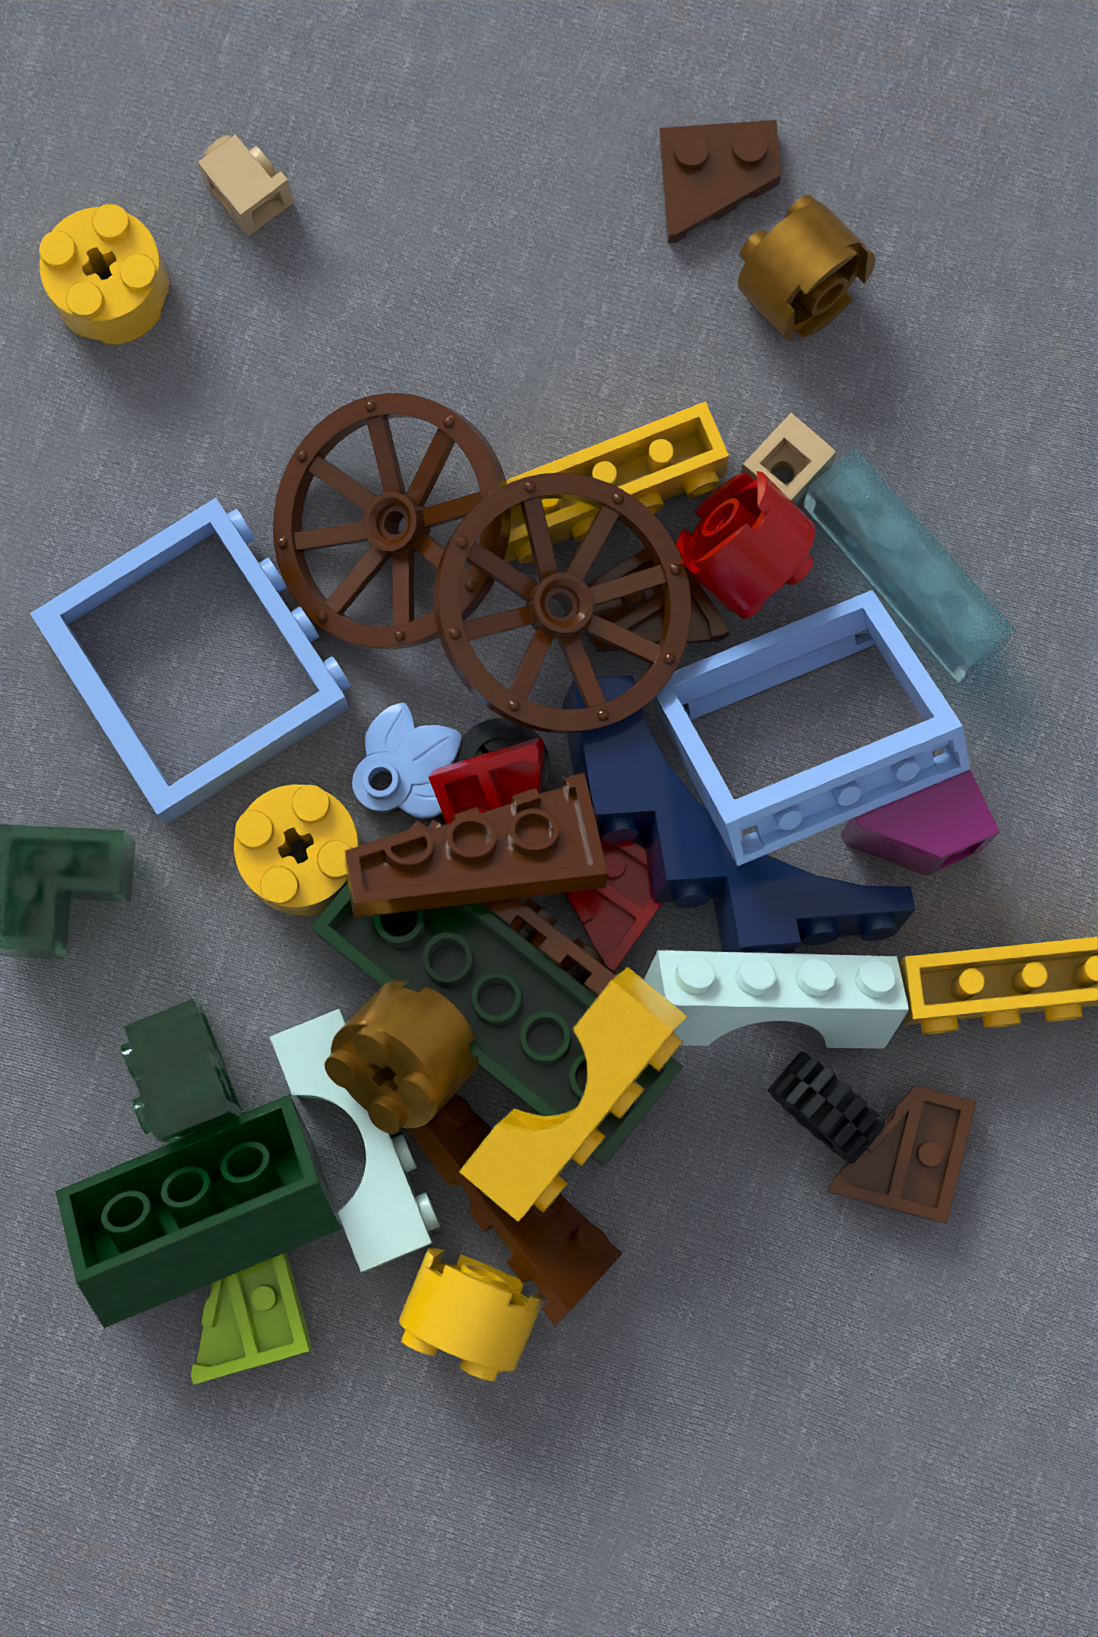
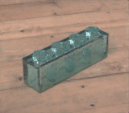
M856 448L809 485L803 506L959 684L1005 647L1016 629Z

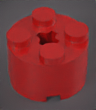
M757 471V479H753L745 472L723 483L699 505L695 513L702 520L692 534L683 527L675 544L682 558L680 563L685 567L686 571L727 610L735 612L741 619H748L754 616L763 607L767 598L773 595L785 583L788 585L797 584L810 572L814 565V558L808 552L814 540L815 526L811 519L763 472Z

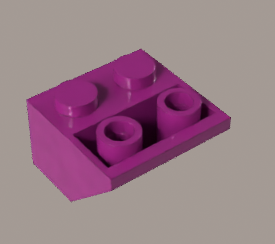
M968 770L850 819L843 829L841 836L847 846L921 874L929 875L981 852L1000 831L971 770Z

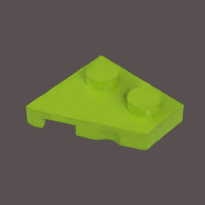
M287 1252L212 1283L210 1296L205 1301L201 1321L203 1331L197 1361L193 1364L191 1371L192 1383L195 1385L313 1350Z

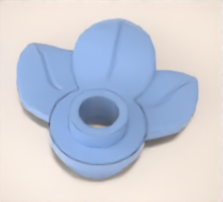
M402 702L390 706L379 714L366 732L365 747L367 756L357 765L352 777V788L356 798L365 808L377 813H388L401 809L417 819L434 818L443 814L428 776L435 769L455 762L462 743L460 732L440 725H425L415 728L413 716L406 703ZM384 771L392 774V783L387 789L378 791L372 788L371 782L377 773Z

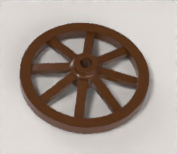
M404 393L371 395L350 402L325 417L308 433L291 457L282 476L274 507L273 538L276 559L287 589L297 605L302 608L304 613L316 625L329 634L360 646L377 649H404L438 639L439 634L436 627L434 610L414 620V552L418 551L438 569L440 558L445 548L429 535L431 528L464 518L484 498L507 485L502 466L495 451L483 434L464 416L447 406L417 395ZM390 418L419 419L438 427L407 493L388 421ZM368 425L384 493L378 496L325 459L330 451L345 437ZM456 442L468 458L475 472L480 492L426 508L427 499ZM314 475L365 510L363 522L301 531L304 502ZM511 509L490 522L480 535L479 544L502 560L505 558L509 542ZM405 517V528L400 533L399 524L400 521ZM369 541L372 545L371 548L331 596L326 599L312 578L304 551ZM392 556L393 626H370L346 616L344 612ZM472 565L470 569L464 566L461 578L460 607L463 621L478 608L495 582L494 579Z
M544 473L528 476L513 481L484 498L463 518L449 538L440 558L435 579L434 613L436 627L446 657L466 688L493 712L515 724L536 731L573 734L597 730L632 715L649 703L662 690L678 666L686 646L691 621V595L686 569L680 563L682 558L679 550L662 523L646 506L624 490L597 478L574 473ZM541 499H569L599 508L597 515L564 573H558ZM518 505H521L539 583L475 542L490 522ZM618 519L641 541L653 560L655 567L588 587L583 579ZM465 562H468L527 601L526 606L463 622L460 607V585ZM659 585L662 586L664 623L659 644L592 614L594 606ZM550 599L558 600L564 608L563 617L555 616L549 609ZM532 625L535 632L509 689H507L483 666L469 641ZM579 630L650 664L639 680L619 697L606 702L577 631ZM553 639H557L586 708L557 709L526 700Z

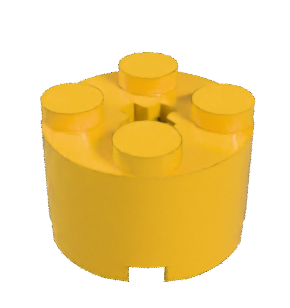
M116 204L86 208L64 218L51 232L43 237L39 247L42 284L60 318L73 333L83 338L87 337L102 341L103 344L118 345L143 336L156 325L162 314L161 309L169 292V276L153 236L136 217L127 213ZM106 273L112 274L108 279H100Z
M294 784L277 787L264 793L240 816L235 828L234 856L243 880L261 901L280 912L307 917L322 914L348 883L345 867V850L363 844L355 823L339 800L318 786ZM302 839L306 845H313L306 849L309 859L298 864L293 856H285L292 852L291 843Z
M428 1248L398 1320L399 1324L405 1329L401 1342L427 1355L436 1356L438 1349L459 1357L462 1359L459 1365L462 1370L487 1381H495L498 1372L516 1370L545 1299L544 1295L536 1290L527 1298L521 1294L525 1283L522 1284L519 1278L494 1266L461 1254L456 1265L441 1261L445 1250Z

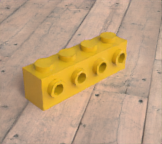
M705 401L506 481L509 484L528 476L544 473H574L590 476L624 490L655 514L665 506L663 501L683 493H686L688 498H694L717 488L720 485L719 479L726 475L729 454ZM541 499L552 545L574 537L576 542H582L599 508L569 499ZM521 505L511 509L510 536L504 561L507 563L518 559L520 564L534 562Z
M1098 937L906 956L899 962L909 1011L903 1019L904 1026L920 1024L922 1035L958 1031V1020L982 1018L983 1028L1021 1024L1020 1014L1044 1011L1045 1022L1083 1018L1082 1007L1098 1006Z

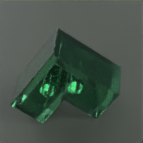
M0 824V954L7 957L66 959L70 899L131 902L136 842L124 830Z
M191 999L123 1026L129 1042L121 1045V1052L129 1073L135 1080L141 1095L132 1099V1104L138 1122L146 1135L153 1133L158 1141L170 1144L243 1114L201 1003Z

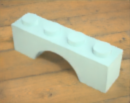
M658 950L644 978L645 982L688 1016L674 1033L683 1040L682 1046H708L720 1036L750 1024L767 1021H792L809 1025L818 1030L824 1037L826 1048L885 1049L909 1011L897 956Z
M337 1009L270 1036L291 1094L298 1099H319L340 1106L352 1117L362 1134L366 1149L364 1176L358 1190L351 1200L338 1212L360 1271L367 1272L435 1244L430 1231L439 1228L440 1223L428 1193L424 1192L417 1196L415 1194L407 1172L417 1169V1165L404 1133L393 1138L392 1134L379 1130L371 1122L368 1111L361 1107L345 1088L336 1085L325 1071L324 1062L331 1055L332 1040L335 1034L348 1022L345 1014L340 1009Z

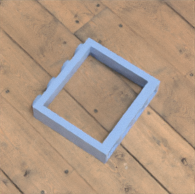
M214 498L30 613L152 808L166 825L350 709L343 691L351 687V684L333 656L322 662L311 645L312 641L319 638L312 623L301 607L292 612L289 611L279 595L280 592L287 589L279 572L269 558L258 563L247 544L255 540L249 526L237 509L226 514L217 498ZM216 533L319 692L170 785L68 624Z
M873 590L674 671L669 681L653 698L660 723L737 866L971 769L963 725ZM868 630V632L855 637V634ZM875 645L922 716L924 722L734 800L691 720ZM940 748L944 750L945 753L933 758V751ZM755 826V832L742 837L741 831Z

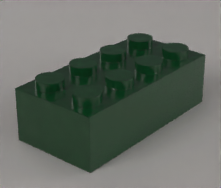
M290 1094L55 1191L76 1284L103 1328L342 1229L314 1143Z

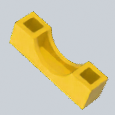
M629 967L624 969L611 980L573 1028L583 1047L588 1070L586 1089L578 1107L566 1113L552 1116L534 1115L513 1109L494 1127L459 1172L518 1222L534 1205L544 1213L568 1184L559 1176L563 1169L572 1159L582 1166L605 1139L606 1136L597 1128L606 1116L612 1112L620 1119L644 1091V1088L635 1082L649 1064L659 1071L683 1043V1040L674 1033L688 1016Z

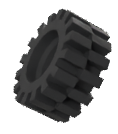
M800 1051L768 1088V1092L775 1101L781 1104V1107L792 1115L802 1127L808 1129L816 1139L821 1140L827 1148L834 1153L836 1152L850 1164H854L886 1127L885 1121L879 1117V1114L872 1107L867 1105L868 1102L852 1091L846 1082L837 1078L834 1072L827 1067L824 1068L818 1060L810 1057L805 1052Z

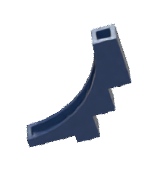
M633 675L596 677L606 702L619 697L635 683ZM574 679L562 704L563 709L586 708ZM642 708L632 715L601 729L567 734L573 776L585 772L599 837H602V840L608 843H622L643 834L654 903L673 901L676 907L691 908L706 904L713 899L722 952L792 954L800 944V939L805 945H821L832 942L839 936L860 934L861 939L865 941L883 940L897 934L898 930L915 911L910 886H868L817 876L775 859L768 854L737 866L708 810L692 796L666 762L644 718Z

